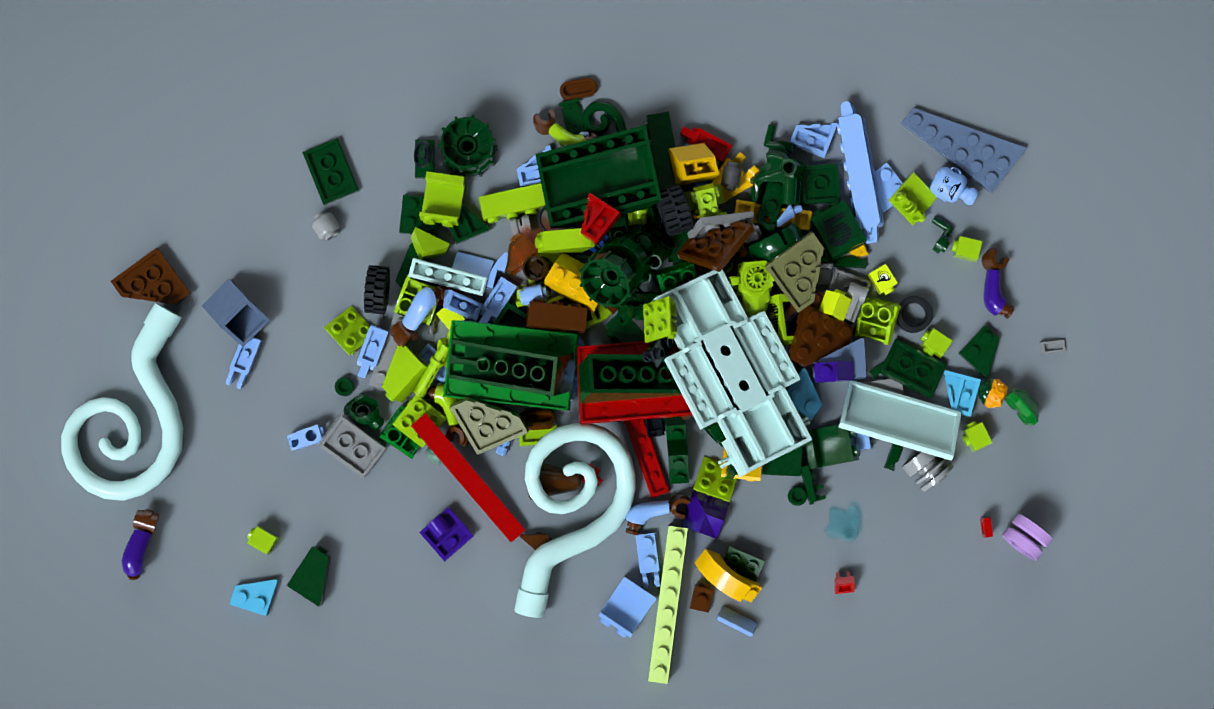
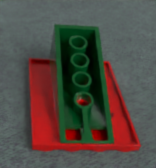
M674 339V345L665 358L680 351ZM645 341L580 346L576 348L580 424L693 416L664 359L658 367L655 366L654 362L647 363L643 361L642 354L650 347L652 342L645 343Z

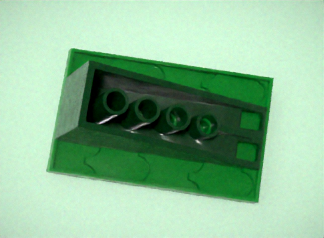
M452 320L443 397L459 399L469 397L478 401L568 411L571 406L579 334Z

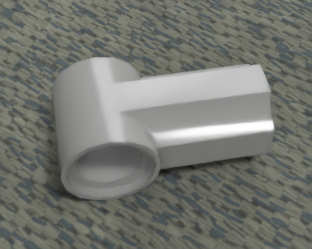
M850 282L845 296L852 301L845 316V321L855 322L861 304L863 305L866 299L868 288Z

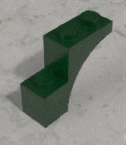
M683 416L665 418L670 484L689 483L685 420H682Z

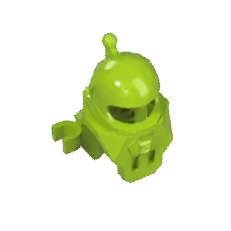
M766 260L739 263L736 267V275L728 277V281L732 286L738 285L733 291L748 318L763 311L766 313L768 309L770 293L773 287L772 281L775 280L764 266L767 264Z

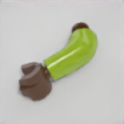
M553 109L548 110L550 120H542L538 114L533 116V124L536 131L542 135L549 134L562 147L597 138L594 132L590 136L575 135L568 132L556 123Z
M439 383L432 388L430 386L424 398L435 400V403L443 408L448 425H451L445 437L452 442L454 434L457 432L460 435L459 443L466 447L469 444V440L450 409L451 404L458 402L457 398L443 397L445 384Z

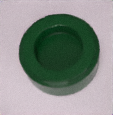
M342 377L336 381L335 391L340 396L347 397L354 392L355 386L351 379Z
M793 487L788 492V501L794 506H800L806 502L807 493L802 487Z

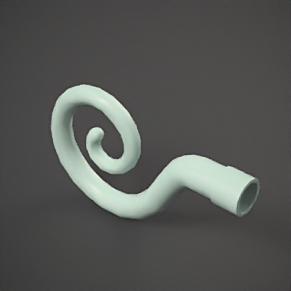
M154 303L143 322L145 325L135 340L131 351L133 371L155 407L162 428V448L156 461L139 476L124 481H109L101 478L85 465L78 447V434L86 419L104 411L115 413L126 423L129 432L128 442L122 448L113 447L108 438L100 439L99 448L104 455L112 460L124 461L136 454L141 443V427L137 416L128 405L114 398L101 397L92 399L75 409L66 421L61 435V453L66 468L76 482L84 489L103 499L125 501L148 493L171 473L182 452L184 427L178 405L156 362L157 356L168 337L172 336L182 317L160 304Z
M572 423L557 427L544 435L530 451L525 466V482L528 493L536 505L548 513L566 514L578 510L586 505L594 496L598 484L594 468L585 462H571L564 466L563 473L566 476L579 473L584 476L585 485L581 492L575 497L564 501L554 500L546 494L540 481L541 466L544 459L564 443L587 441L602 448L614 464L617 488L613 502L602 516L584 528L542 544L531 554L524 568L521 587L518 588L514 611L518 614L534 618L544 617L549 596L547 591L553 567L570 557L596 547L616 532L632 507L636 491V472L631 454L621 439L605 427L591 423Z

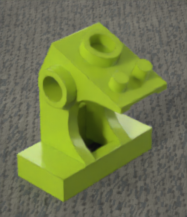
M707 184L694 187L693 191L684 192L690 211L699 210L700 218L719 215L718 205L725 204L721 184L715 186Z

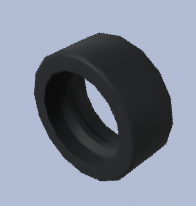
M910 296L899 303L902 307L898 313L897 324L902 330L909 333H918L926 329L931 323L933 310L930 303L924 298ZM911 303L919 304L925 311L924 321L917 326L909 325L903 319V310Z

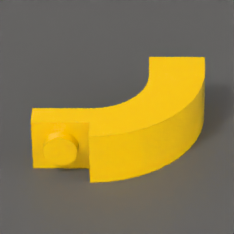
M705 548L695 561L699 571L710 583L739 602L742 599L752 602L762 589L760 583L747 579L733 571L719 553Z

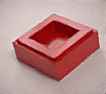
M991 517L981 518L982 537H993Z

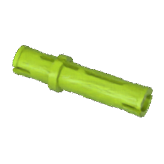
M441 342L434 356H431L427 369L413 391L416 395L425 397L438 371L445 364L444 361L448 355V344Z

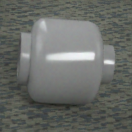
M322 211L313 217L314 221L311 227L319 239L328 241L339 234L340 225L332 213L324 214Z

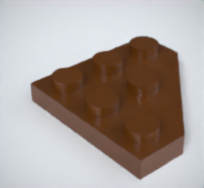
M736 221L730 223L731 227L721 230L717 228L707 232L705 237L697 240L695 237L688 239L676 254L679 259L721 272L753 233L754 228L750 224Z
M155 248L110 281L121 297L177 305L191 295V292L159 248Z
M807 306L801 312L788 356L791 362L802 367L808 366L849 345L854 327L813 307Z

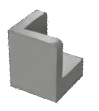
M820 263L821 268L817 285H830L833 264Z

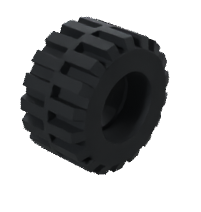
M676 183L660 189L662 200L657 202L656 205L667 234L672 237L692 230L693 218L682 188Z

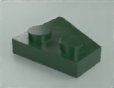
M463 204L459 225L449 227L456 245L490 231L489 226L478 219Z

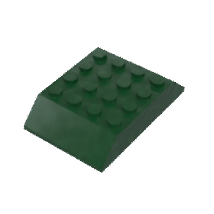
M646 125L535 154L550 228L581 226L584 223L585 209L587 210L588 195L590 193L619 211L621 215L647 209L662 200Z

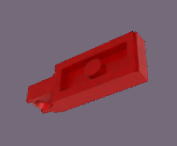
M683 126L680 132L681 136L688 139L686 143L689 145L705 143L715 158L724 163L733 146L700 128L694 127L693 130H690Z

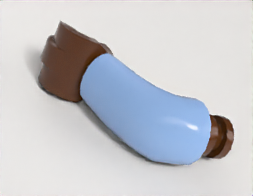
M437 286L434 289L425 287L420 290L414 297L403 320L393 325L390 334L399 347L402 346L404 348L410 338L413 341L417 340V328L432 307L436 305V302L444 299V292L441 287Z
M675 494L669 502L668 500L651 501L633 506L625 518L629 528H626V532L632 535H639L640 531L638 529H641V525L646 524L649 518L669 514V512H672L675 517L685 519V513L676 510V507L680 503L688 505L692 501L691 498L685 494Z

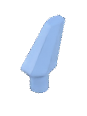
M789 205L778 218L777 227L794 218V214L802 212L801 205L794 207Z

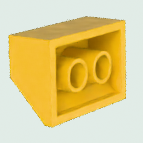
M562 253L545 277L544 285L574 303L582 304L583 308H588V311L594 314L599 304L593 300L590 301V297L586 294L583 287L579 286L581 284V272H579V269L584 264L566 253Z

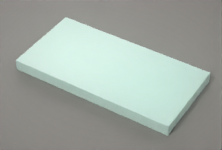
M849 381L839 428L952 461L961 412L857 381Z

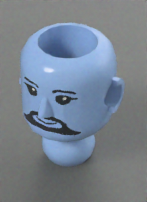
M941 167L930 185V190L936 195L935 197L942 199L944 202L954 203L960 198L965 204L972 205L979 193L977 189L966 186V177L955 167Z

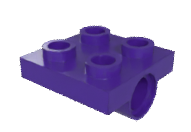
M449 507L419 532L444 562L474 537Z

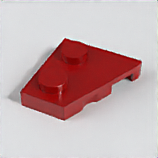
M590 193L581 229L582 236L598 245L621 216L620 212Z

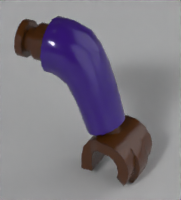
M993 247L984 253L981 260L983 267L987 270L983 300L985 307L991 314L995 316L1004 314V317L1008 319L1014 311V306H1009V303L1006 302V297L1001 293V272L999 270L1008 264L1009 258H1001L999 263H997L995 260L997 250Z
M151 509L137 510L133 521V527L137 530H134L123 553V572L130 580L140 578L144 570V558L152 537L151 534L156 530L159 514L154 513V510Z

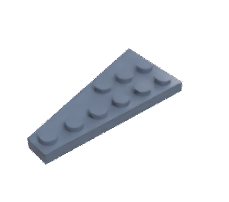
M913 108L901 123L990 193L995 190L1027 149L1026 147Z

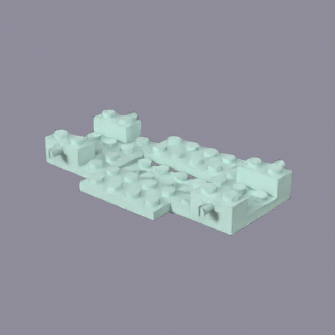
M713 270L655 297L651 302L670 296V299H674L677 317L671 319L677 320V323H675L677 325V335L674 340L680 351L665 358L664 361L700 430L718 422L726 438L721 443L727 452V457L718 461L719 465L722 464L720 467L723 469L732 464L739 477H742L811 441L812 438L805 427L810 425V420L808 417L801 419L785 389L801 379L765 311L748 318L733 291L738 285L731 286L723 270L721 272ZM701 341L704 342L706 351L710 353L714 361V366L720 372L724 380V385L730 391L733 397V402L735 405H737L739 409L738 411L736 407H733L729 397L727 396L718 376L716 375L708 357L706 356L701 346ZM722 346L729 347V356H724L721 353ZM743 380L748 383L749 388L747 391L740 389V381Z

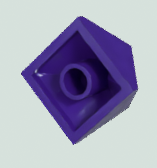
M693 490L690 497L692 501L687 506L685 519L682 520L681 526L717 539L725 520L729 502Z

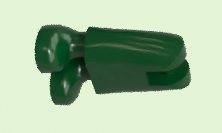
M635 291L631 297H628V300L622 307H619V305L614 306L616 309L621 308L617 314L618 323L621 326L629 325L633 317L637 321L644 320L643 305L650 303L655 297L662 294Z

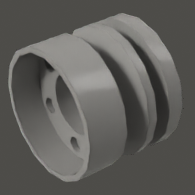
M918 451L902 465V468L910 477L916 473L920 475L915 483L918 485L925 481L920 487L922 492H925L937 486L948 476V473L954 467L952 463H948L943 467L942 465L947 459L941 458L937 460V456Z

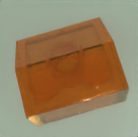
M524 232L521 235L517 233L510 239L511 243L508 248L506 272L510 279L523 269V263L528 257L538 255V249Z

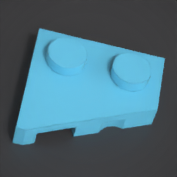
M275 579L235 586L230 605L267 616L279 580Z

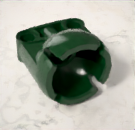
M792 223L775 231L773 234L767 235L765 239L752 243L748 246V250L754 261L766 260L768 263L803 238L799 226L796 223ZM772 281L773 287L770 294H782L781 288H778L775 285V281Z

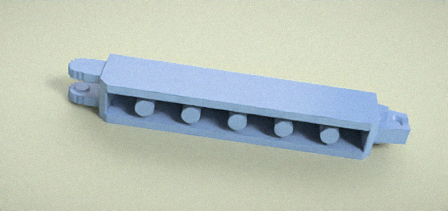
M845 101L841 103L842 117L838 118L837 130L842 137L840 147L842 153H845L846 158L844 168L849 175L847 185L848 189L852 191L850 202L852 208L855 209L856 216L854 218L867 239L866 244L879 242V228L884 224V217L866 119L856 113L855 105Z

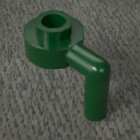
M769 124L764 146L767 147L769 142L780 143L784 146L788 155L793 154L795 150L794 144L786 141H772L776 126Z
M935 216L932 223L944 230L932 248L933 251L939 254L940 251L944 253L950 244L948 239L953 232V227Z

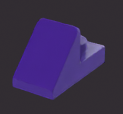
M853 361L814 363L815 383L854 381Z

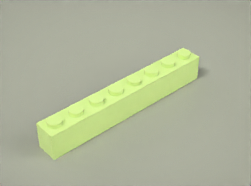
M668 526L648 681L668 684L688 528Z

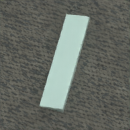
M416 258L412 260L408 277L480 296L484 294L488 277Z

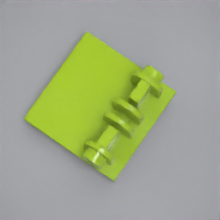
M912 172L888 201L913 226L916 222L919 221L921 223L926 219L924 212L937 197Z
M670 296L643 305L645 343L667 336L668 339L676 338L677 325L675 323H677V320L671 319L677 317L675 314L676 303L674 299H670Z
M351 305L324 326V329L350 356L354 355L357 349L363 345L370 325Z
M415 395L413 399L411 398L408 401V405L392 425L423 448L426 443L410 425L426 413L439 428L446 417L421 397Z
M704 456L693 489L708 496L711 495L730 502L737 479L730 480L721 477L722 468L720 466L722 464L719 465L718 461Z

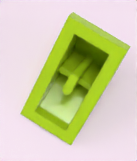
M416 227L410 237L419 260L423 261L445 255L450 243Z

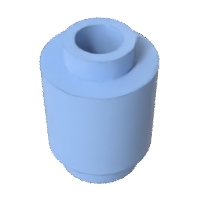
M540 283L524 287L523 290L519 291L522 305L528 306V303L533 302V299H540L546 302L549 292L547 286H543Z

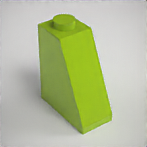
M582 228L543 231L537 234L535 238V247L538 248V254L584 252L595 247V244L582 236Z
M406 344L404 348L397 345L382 388L386 391V397L392 402L398 401L403 403L414 391L428 367V364L409 344Z

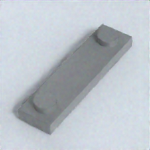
M397 313L394 314L388 335L368 385L384 390L382 385L397 348V344L393 340L390 331L394 324L403 320L404 316Z

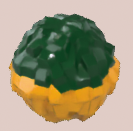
M990 378L980 383L977 394L982 404L986 407H1001L1008 392V387L1000 379Z

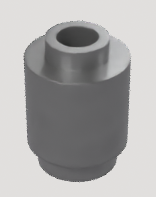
M727 162L726 166H724L721 185L724 186L725 190L735 191L736 188H740L743 171L741 169L742 164Z

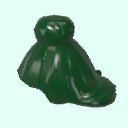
M366 393L359 394L344 406V414L351 416L360 424L369 425L372 429H379L384 424V418L380 416L378 401L366 396Z

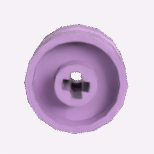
M1017 514L1012 521L1013 526L1017 530L1007 528L1001 536L1017 551L1037 561L1043 553L1036 544L1041 547H1048L1053 538L1037 524L1023 515Z

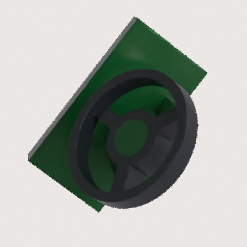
M415 140L414 162L416 179H425L426 171L435 172L434 140Z

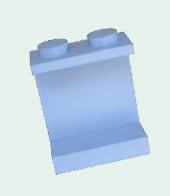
M624 576L598 615L601 617L600 622L608 627L613 625L617 628L616 632L624 638L627 635L631 637L657 598Z

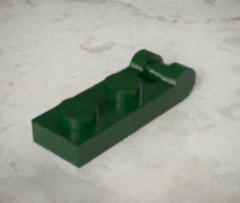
M779 181L767 182L756 221L759 229L768 230V233L772 234L774 233L781 208L782 183ZM764 217L771 218L770 223L764 222Z

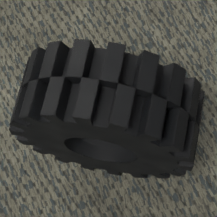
M369 265L364 287V312L384 315L389 299L390 268Z

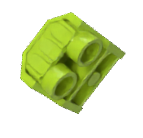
M407 275L394 312L405 316L416 294L425 287L434 289L435 286ZM439 300L422 321V324L431 325Z
M867 297L861 306V311L857 318L855 336L866 337L883 342L885 345H890L898 313L902 306L891 301Z

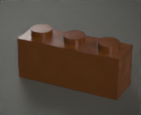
M533 299V302L528 303L527 328L583 334L586 330L588 308H583L582 304L565 306L563 302L558 301L547 304L544 303V300Z

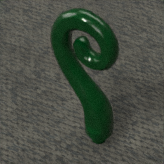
M603 101L593 102L583 112L582 121L584 127L590 133L602 134L610 126V120L606 115L600 116L602 122L600 126L592 124L591 117L597 111L606 112L613 118L616 132L627 130L622 114L610 103Z

